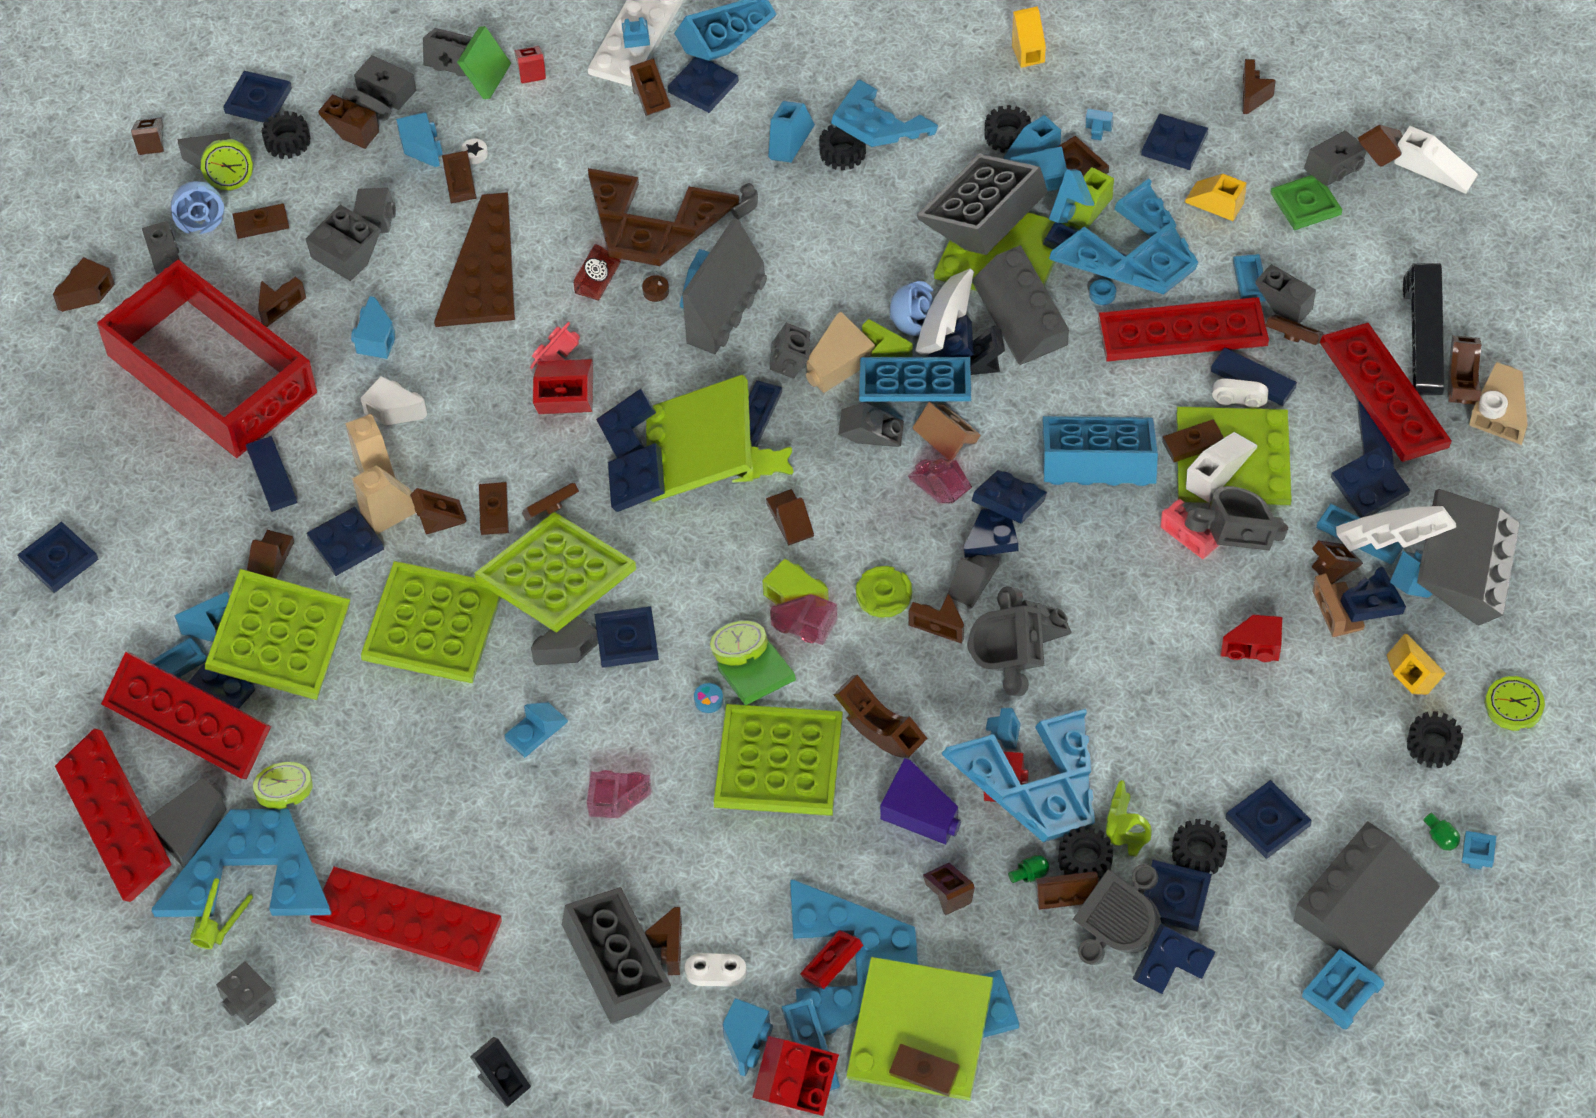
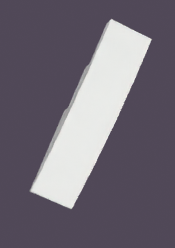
M968 269L951 276L939 290L928 310L920 331L916 352L920 355L925 356L943 349L945 335L954 332L957 318L966 315L973 270Z
M1443 506L1413 507L1362 517L1336 526V532L1349 551L1372 543L1376 550L1395 542H1399L1405 548L1456 528V523Z

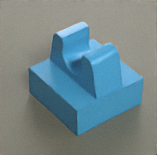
M639 17V21L630 22L629 19H625L624 23H621L625 48L650 45L647 20Z
M1087 109L1086 128L1091 129V139L1101 141L1104 131H1112L1113 112Z
M1001 708L1000 716L987 719L986 731H991L990 735L994 734L996 739L1001 740L1004 748L1016 749L1021 723L1013 708Z
M1466 831L1461 863L1469 864V868L1480 870L1483 866L1492 868L1496 836Z

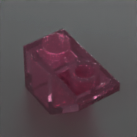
M943 458L938 460L924 459L915 465L916 470L908 475L911 481L938 503H954L972 488L956 460H944Z
M812 594L772 606L770 610L771 626L781 633L789 632L797 635L805 642H815L823 645L837 621V604Z
M609 770L591 771L587 796L589 817L620 818L651 795L650 775H644L640 772L627 774L614 773Z

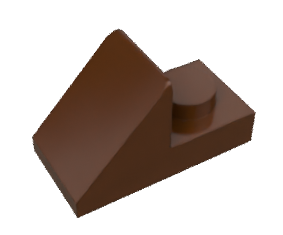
M654 58L629 67L634 95L638 94L645 116L669 109L671 105Z
M1245 59L1243 114H1249L1274 96L1276 80L1260 79V70H1255V59Z
M162 117L136 120L131 133L139 155L164 152L161 135L163 129Z
M1379 124L1357 137L1360 144L1380 167L1385 166L1402 155L1398 146L1399 141L1403 137L1400 130Z
M295 276L287 283L281 285L276 291L261 281L258 312L261 323L264 326L268 327L306 299L301 280Z
M416 488L410 494L415 512L420 517L426 534L435 533L467 522L458 499Z
M790 489L766 498V504L788 546L814 537L812 525L802 497L796 498L793 490Z
M267 530L262 541L253 540L247 571L276 579L294 544L293 536Z
M1318 540L1312 547V550L1318 555L1312 568L1319 575L1327 574L1331 584L1363 564L1344 544Z
M949 594L946 596L940 611L927 604L912 602L909 608L908 626L962 644L964 640V623Z
M947 863L923 874L926 886L938 895L945 915L972 903L975 889L973 882L952 864Z
M674 907L644 932L652 948H661V964H667L668 975H680L681 907Z

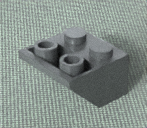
M340 204L306 238V243L312 259L351 281L368 265L381 230L376 225Z

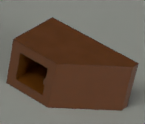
M332 94L318 111L325 122L343 140L364 149L367 148L379 133L375 111Z
M83 257L71 269L70 274L56 287L53 293L58 310L64 312L100 303L115 285L110 268Z

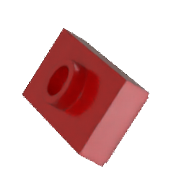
M839 930L804 968L800 975L806 982L824 990L864 945L859 938Z

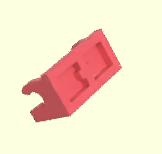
M1178 499L1168 509L1162 511L1160 527L1201 559H1204L1219 545H1217L1210 529H1206L1205 532H1195L1185 526L1188 512L1183 507L1185 502Z

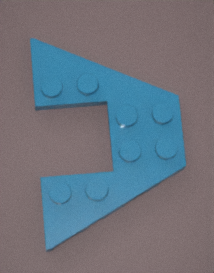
M1149 178L1120 199L1114 209L1151 236L1148 240L1125 257L1086 227H1083L1052 250L1049 257L1052 261L1163 295L1195 271L1198 265V261L1189 250V245L1185 238L1181 239L1175 229L1177 224L1170 212L1164 208L1163 200L1157 198L1150 186L1152 181Z
M1086 708L1042 720L1035 726L1060 774L1021 785L994 734L946 747L942 752V755L1042 842L1063 837L1065 834L1069 835L1072 829L1079 832V827L1085 826V830L1089 829L1095 823V815L1092 808L1093 789H1090L1089 786L1091 760L1090 753L1087 750L1089 736L1086 735L1085 731Z
M288 808L231 809L151 910L154 917H202L213 880L218 878L219 885L209 916L212 917L214 915L223 866L277 865L269 907L272 916L331 915L332 913Z
M790 880L793 939L833 937L841 930L859 938L864 945L855 954L857 985L826 987L824 990L819 987L796 989L797 1002L812 998L823 1035H830L836 1032L839 1027L849 1025L858 1020L871 957L918 965L915 927L801 882Z

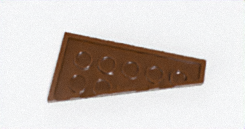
M508 192L481 195L435 317V327L515 320Z

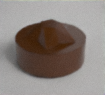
M659 275L646 278L642 284L644 297L652 302H659L667 298L669 295L667 279Z

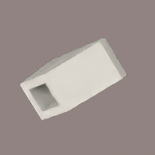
M382 376L361 397L364 414L369 415L372 413L373 418L384 425L421 420L427 416L425 401L421 395L416 392L411 393L402 388L396 381H389Z

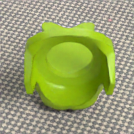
M751 446V470L737 474L741 478L732 479V482H750L753 479L760 478V475H772L777 472L792 475L794 473L793 468L787 461L792 453V448L787 447L779 451H772L771 449L759 450L758 447Z
M1120 780L1111 799L1106 819V835L1110 838L1112 845L1121 846L1126 843L1128 845V855L1137 857L1141 848L1151 840L1152 828L1143 816L1135 813L1127 814V807L1131 796L1130 793H1126L1124 780ZM1134 825H1140L1145 829V831L1139 833L1130 832L1129 830Z

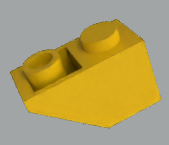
M1038 6L1013 11L1012 48L1021 68L1045 63L1046 44Z
M1223 173L1195 183L1185 199V203L1234 221L1244 205L1247 183Z
M1404 634L1387 654L1393 675L1412 694H1429L1446 674L1408 634Z

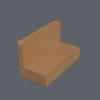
M929 402L913 426V430L948 460H953L964 443L975 444L981 436L942 402Z
M1327 574L1315 576L1312 592L1332 638L1364 630V622H1351L1340 602L1343 593L1349 590L1346 582L1331 584Z

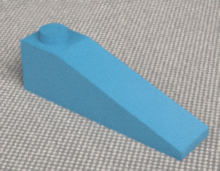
M741 0L685 16L674 34L686 54L709 61L730 54L777 14L769 0Z

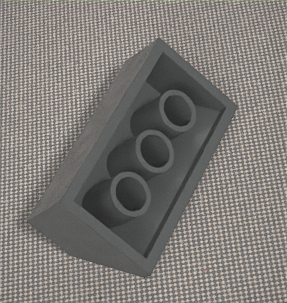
M1021 245L996 255L972 279L974 287L995 324L1002 330L1003 338L1019 365L1068 345L1069 328Z
M621 887L565 905L561 925L610 1024L638 1015L671 988V984Z

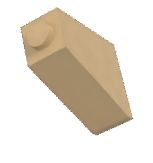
M842 312L838 313L809 356L806 373L808 382L813 387L817 386L823 393L827 392L860 371V357H871L875 344Z
M1496 362L1481 392V396L1487 391H1498L1505 395L1508 400L1506 413L1497 419L1487 418L1480 413L1478 409L1479 401H1477L1472 411L1469 426L1522 445L1528 426L1523 371Z
M372 413L345 423L354 462L360 474L377 465L395 478L382 434Z
M377 465L352 478L360 513L376 535L416 513L410 496L412 491Z

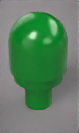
M1433 813L1428 814L1423 819L1431 829L1429 832L1431 839L1441 849L1451 851L1458 847L1460 844V834L1450 822H1447L1445 819L1440 821Z
M1033 855L1023 859L1018 863V869L1008 872L1009 879L1012 883L1024 880L1026 883L1034 882L1036 878H1043L1049 872V862L1041 855Z

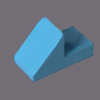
M1066 170L1049 220L1057 223H1068V220L1073 217L1076 209L1075 201L1083 205L1094 206L1092 196L1079 170Z
M226 591L174 615L181 634L213 642L216 635L213 625L221 622L230 597L228 592Z
M548 702L526 704L524 706L526 717L504 735L505 740L524 758L568 723V719Z

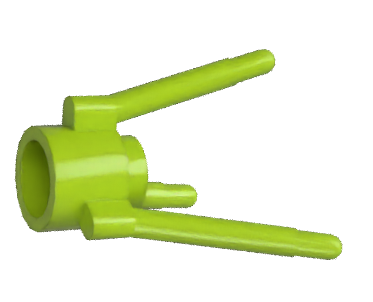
M215 878L202 917L195 918L190 942L197 947L212 949L214 943L221 945L227 932L253 899V895L249 894L219 931L217 929L219 924L209 919L219 885V879Z

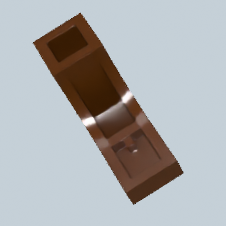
M1452 335L1448 372V402L1475 405L1477 401H1480L1479 363L1482 346L1480 338Z
M858 674L851 676L833 694L849 715L846 719L853 727L889 754L901 758H909L928 739L910 716H900L886 708L874 696Z

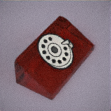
M594 244L574 279L575 294L599 301L618 269L621 260L609 257L606 249L598 244Z

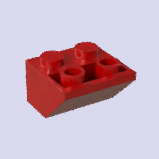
M593 359L538 361L533 377V404L538 414L593 412Z
M768 1036L752 1098L824 1116L839 1054Z

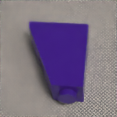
M904 758L880 805V819L946 845L950 836L955 837L961 825V820L958 819V806L911 760Z

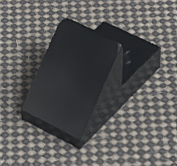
M992 326L973 340V355L970 356L971 375L1000 372L997 356L1005 351L1002 330L1000 328Z
M492 1037L470 1056L481 1073L478 1075V1078L505 1106H510L531 1088V1085L498 1038Z

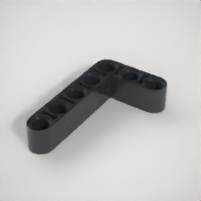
M1412 263L1403 277V298L1411 299L1413 386L1419 395H1443L1441 263Z

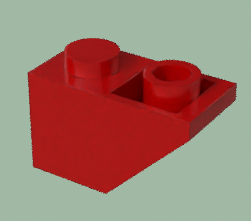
M1252 615L1223 636L1221 656L1229 657L1233 660L1247 658L1257 659L1261 662L1279 661L1282 645L1283 617Z

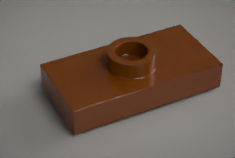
M468 151L442 155L451 204L477 199Z
M284 203L233 213L238 239L289 229Z
M1277 314L1268 317L1265 325L1285 333L1284 338L1298 343L1300 340H1303L1313 345H1318L1322 335H1324L1319 330Z
M1212 419L1165 435L1162 438V443L1173 463L1201 454L1204 450L1224 439L1216 422Z
M507 482L479 484L481 535L509 533Z
M572 482L522 510V515L526 521L544 511L550 515L563 507L561 502L578 493L579 489Z
M1096 871L1036 878L1037 905L1039 910L1083 905L1098 884Z
M900 1044L889 1074L890 1076L949 1097L960 1065Z

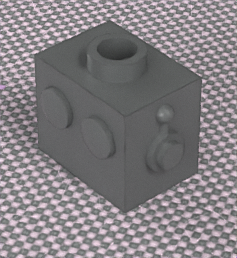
M389 188L358 189L353 212L379 227L380 233H389L392 218L396 216V206L392 200Z
M167 221L142 228L155 272L159 274L179 259V246L174 242L175 234L172 229L170 230Z
M786 322L772 341L770 370L794 379L809 360L810 331Z
M246 961L216 984L223 999L221 1003L225 1010L231 1016L237 1014L247 1025L276 1003L272 988Z

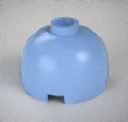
M192 181L180 186L174 192L171 200V215L176 226L183 232L189 234L198 230H202L200 234L211 232L222 222L224 203L218 191L210 184ZM205 219V222H204L203 224H199V223H196V222H195V221H202V220Z
M915 281L904 285L891 298L890 318L898 330L910 336L920 335L928 310L934 301L930 294L934 290L926 282Z

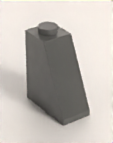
M204 777L148 817L163 847L183 868L211 835L226 811L223 798H225L224 792L216 783L211 785Z

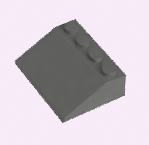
M978 154L917 214V218L964 250L987 255L1048 191L1039 166Z
M734 217L682 293L687 344L714 355L721 346L724 347L727 344L733 327L737 328L739 326L742 313L746 308L749 309L752 306L758 289L762 290L767 280L762 258L740 221Z
M1442 489L1435 490L1432 506H1443L1456 523V528L1425 539L1417 583L1478 626L1503 616L1520 523L1500 508Z
M1367 821L1298 902L1294 922L1335 950L1341 949L1372 971L1440 886L1391 836Z

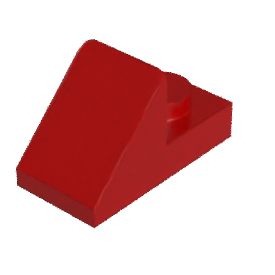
M539 46L514 50L522 84L546 79L544 57Z

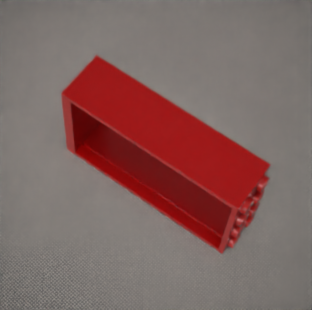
M179 259L168 268H165L150 282L145 283L141 289L129 298H126L119 306L104 315L105 317L97 322L107 356L235 458H238L247 451L246 444L263 438L317 393L309 359ZM187 301L279 372L225 417L132 345Z

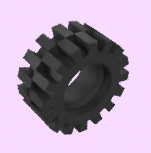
M1007 105V109L999 106L998 112L995 109L991 110V115L987 114L985 120L984 137L987 140V144L989 146L992 145V149L995 151L999 147L1000 152L1004 153L1005 149L1011 147L1023 128L1031 123L1030 116H1027L1025 110L1020 112V107L1016 106L1014 110L1011 109V105ZM1011 126L1017 130L1014 132H1003L999 128Z
M284 111L282 116L280 112L275 113L276 118L270 116L268 118L269 122L265 121L263 123L264 128L261 130L268 153L271 152V155L274 157L279 155V159H284V155L291 159L293 158L292 154L299 156L301 155L300 150L303 152L307 150L311 138L307 121L304 120L302 115L297 116L295 112L289 115V111ZM285 132L295 133L288 138H278L280 134Z
M829 125L828 131L824 129L819 137L821 160L825 161L826 166L832 164V169L835 170L838 166H841V170H845V166L853 169L854 163L859 166L861 160L864 161L866 144L837 126L834 128L832 125ZM839 143H847L852 147L837 149L833 146Z
M1433 711L1431 717L1428 712L1423 713L1422 718L1417 716L1414 723L1412 722L1407 738L1408 751L1411 750L1410 756L1413 759L1418 756L1417 763L1420 765L1426 761V767L1432 768L1433 763H1436L1437 768H1442L1443 762L1446 766H1449L1452 760L1455 761L1457 759L1463 741L1461 726H1455L1457 720L1452 718L1448 721V714L1443 713L1442 717H1438V711ZM1428 733H1436L1445 738L1446 744L1441 747L1431 746L1424 741L1423 737Z
M1195 819V825H1192L1190 820L1185 822V828L1182 825L1179 826L1177 833L1175 832L1173 837V861H1176L1177 866L1210 873V871L1213 874L1217 873L1218 868H1222L1226 859L1228 841L1225 840L1226 834L1224 831L1219 833L1220 827L1217 824L1213 828L1210 827L1211 821L1206 820L1205 825L1201 824V819ZM1193 841H1203L1209 844L1211 852L1205 856H1198L1189 851L1188 845Z
M1085 826L1079 827V833L1075 829L1070 830L1069 836L1065 834L1062 842L1060 841L1058 855L1060 870H1064V875L1096 871L1097 876L1102 879L1107 870L1111 871L1114 849L1113 845H1110V838L1108 836L1104 838V832L1101 830L1095 834V827H1090L1089 832L1085 831ZM1080 848H1089L1096 852L1097 859L1092 863H1082L1075 859L1074 853Z

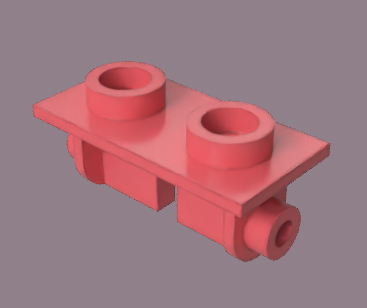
M570 322L562 329L559 326L555 328L548 337L550 342L546 347L541 344L532 355L535 360L530 367L531 369L538 364V361L564 360L557 352L559 351L567 357L578 346L579 335L576 332L570 333L567 330Z

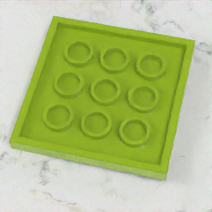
M1027 213L987 255L964 250L949 240L934 272V279L947 282L951 276L968 269L974 271V278L996 255L1021 245L1045 286L1055 261L1049 259L1053 249L1043 245L1055 222L1043 216ZM1061 223V224H1063V225H1065V226H1067V227L1070 228V224H1068V223ZM972 283L971 290L977 291Z
M743 374L652 405L656 413L646 420V447L656 443L661 448L665 494L650 499L652 502L751 470L748 380Z
M1177 407V431L1214 419L1224 438L1235 432L1257 445L1256 450L1224 486L1239 487L1251 491L1261 497L1267 505H1291L1288 409ZM1201 454L1177 461L1178 499L1184 502L1209 503L1186 490L1187 469Z
M553 512L474 574L476 582L557 633L636 570V562L561 515Z
M394 561L363 646L361 660L473 683L501 597L476 582L474 577Z
M240 569L207 657L205 669L318 700L350 606V599Z
M726 704L714 794V808L833 816L843 711Z
M871 957L846 1075L847 1079L945 1096L890 1076L889 1071L900 1044L959 1064L960 1069L949 1097L971 1101L994 982L993 977Z

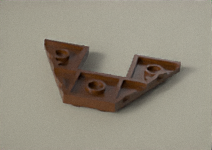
M588 168V178L608 255L612 258L661 266L730 212L731 208L739 204V195L688 186L675 222L627 214L638 188L639 178Z

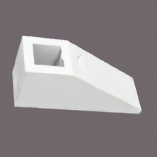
M1409 126L1398 143L1402 155L1395 159L1394 164L1466 194L1478 176L1472 168L1434 135Z
M1233 432L1204 450L1187 469L1186 490L1210 503L1215 490L1223 487L1256 450L1257 445Z

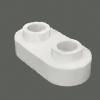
M1219 379L1213 385L1212 397L1222 405L1236 404L1245 405L1249 408H1258L1267 403L1268 388L1259 382Z
M697 953L690 956L685 963L686 978L690 983L697 986H737L744 981L747 973L745 961L735 954ZM699 964H702V965L705 966V967H704L703 969H701V970H698V969L695 968V967H696L697 965H699ZM729 965H734L736 967L734 970L726 969V967Z

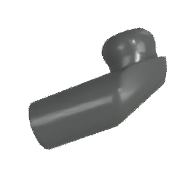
M751 183L744 184L740 188L742 193L741 203L731 208L733 216L738 220L753 211L758 205V192Z

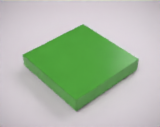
M486 26L478 27L457 61L483 99L491 98L511 65V62Z
M1312 175L1271 188L1272 197L1294 231L1342 215L1343 209L1328 186L1322 184Z
M769 640L766 650L755 660L752 657L747 659V663L743 665L732 666L717 663L718 671L745 706L796 681L795 673Z

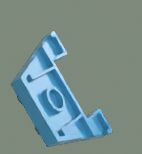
M860 79L857 80L837 108L831 121L833 125L870 147L896 143L900 137L905 136L909 139L919 138L921 133L926 132L928 136L936 134L938 128L937 124L922 115H918L904 123L895 118L894 114L876 107L872 100L876 98L877 89Z

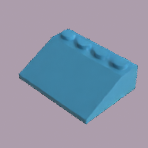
M860 357L859 402L971 401L970 357Z
M1043 416L1044 482H1050L1054 485H1062L1065 482L1081 485L1106 483L1112 486L1120 485L1121 483H1134L1138 486L1156 484L1158 450L1153 418Z

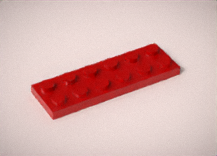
M1259 297L1099 312L1098 316L1106 362L1222 351L1224 348L1233 350L1268 346L1269 343Z
M1369 322L1322 335L1320 340L1321 346L1402 462L1450 447L1452 440Z
M129 652L124 653L101 705L227 772L246 780L272 727Z
M94 728L55 765V768L122 900L131 902L172 864L103 731Z
M335 866L322 890L332 912L331 915H310L312 923L479 973L502 922L500 915Z

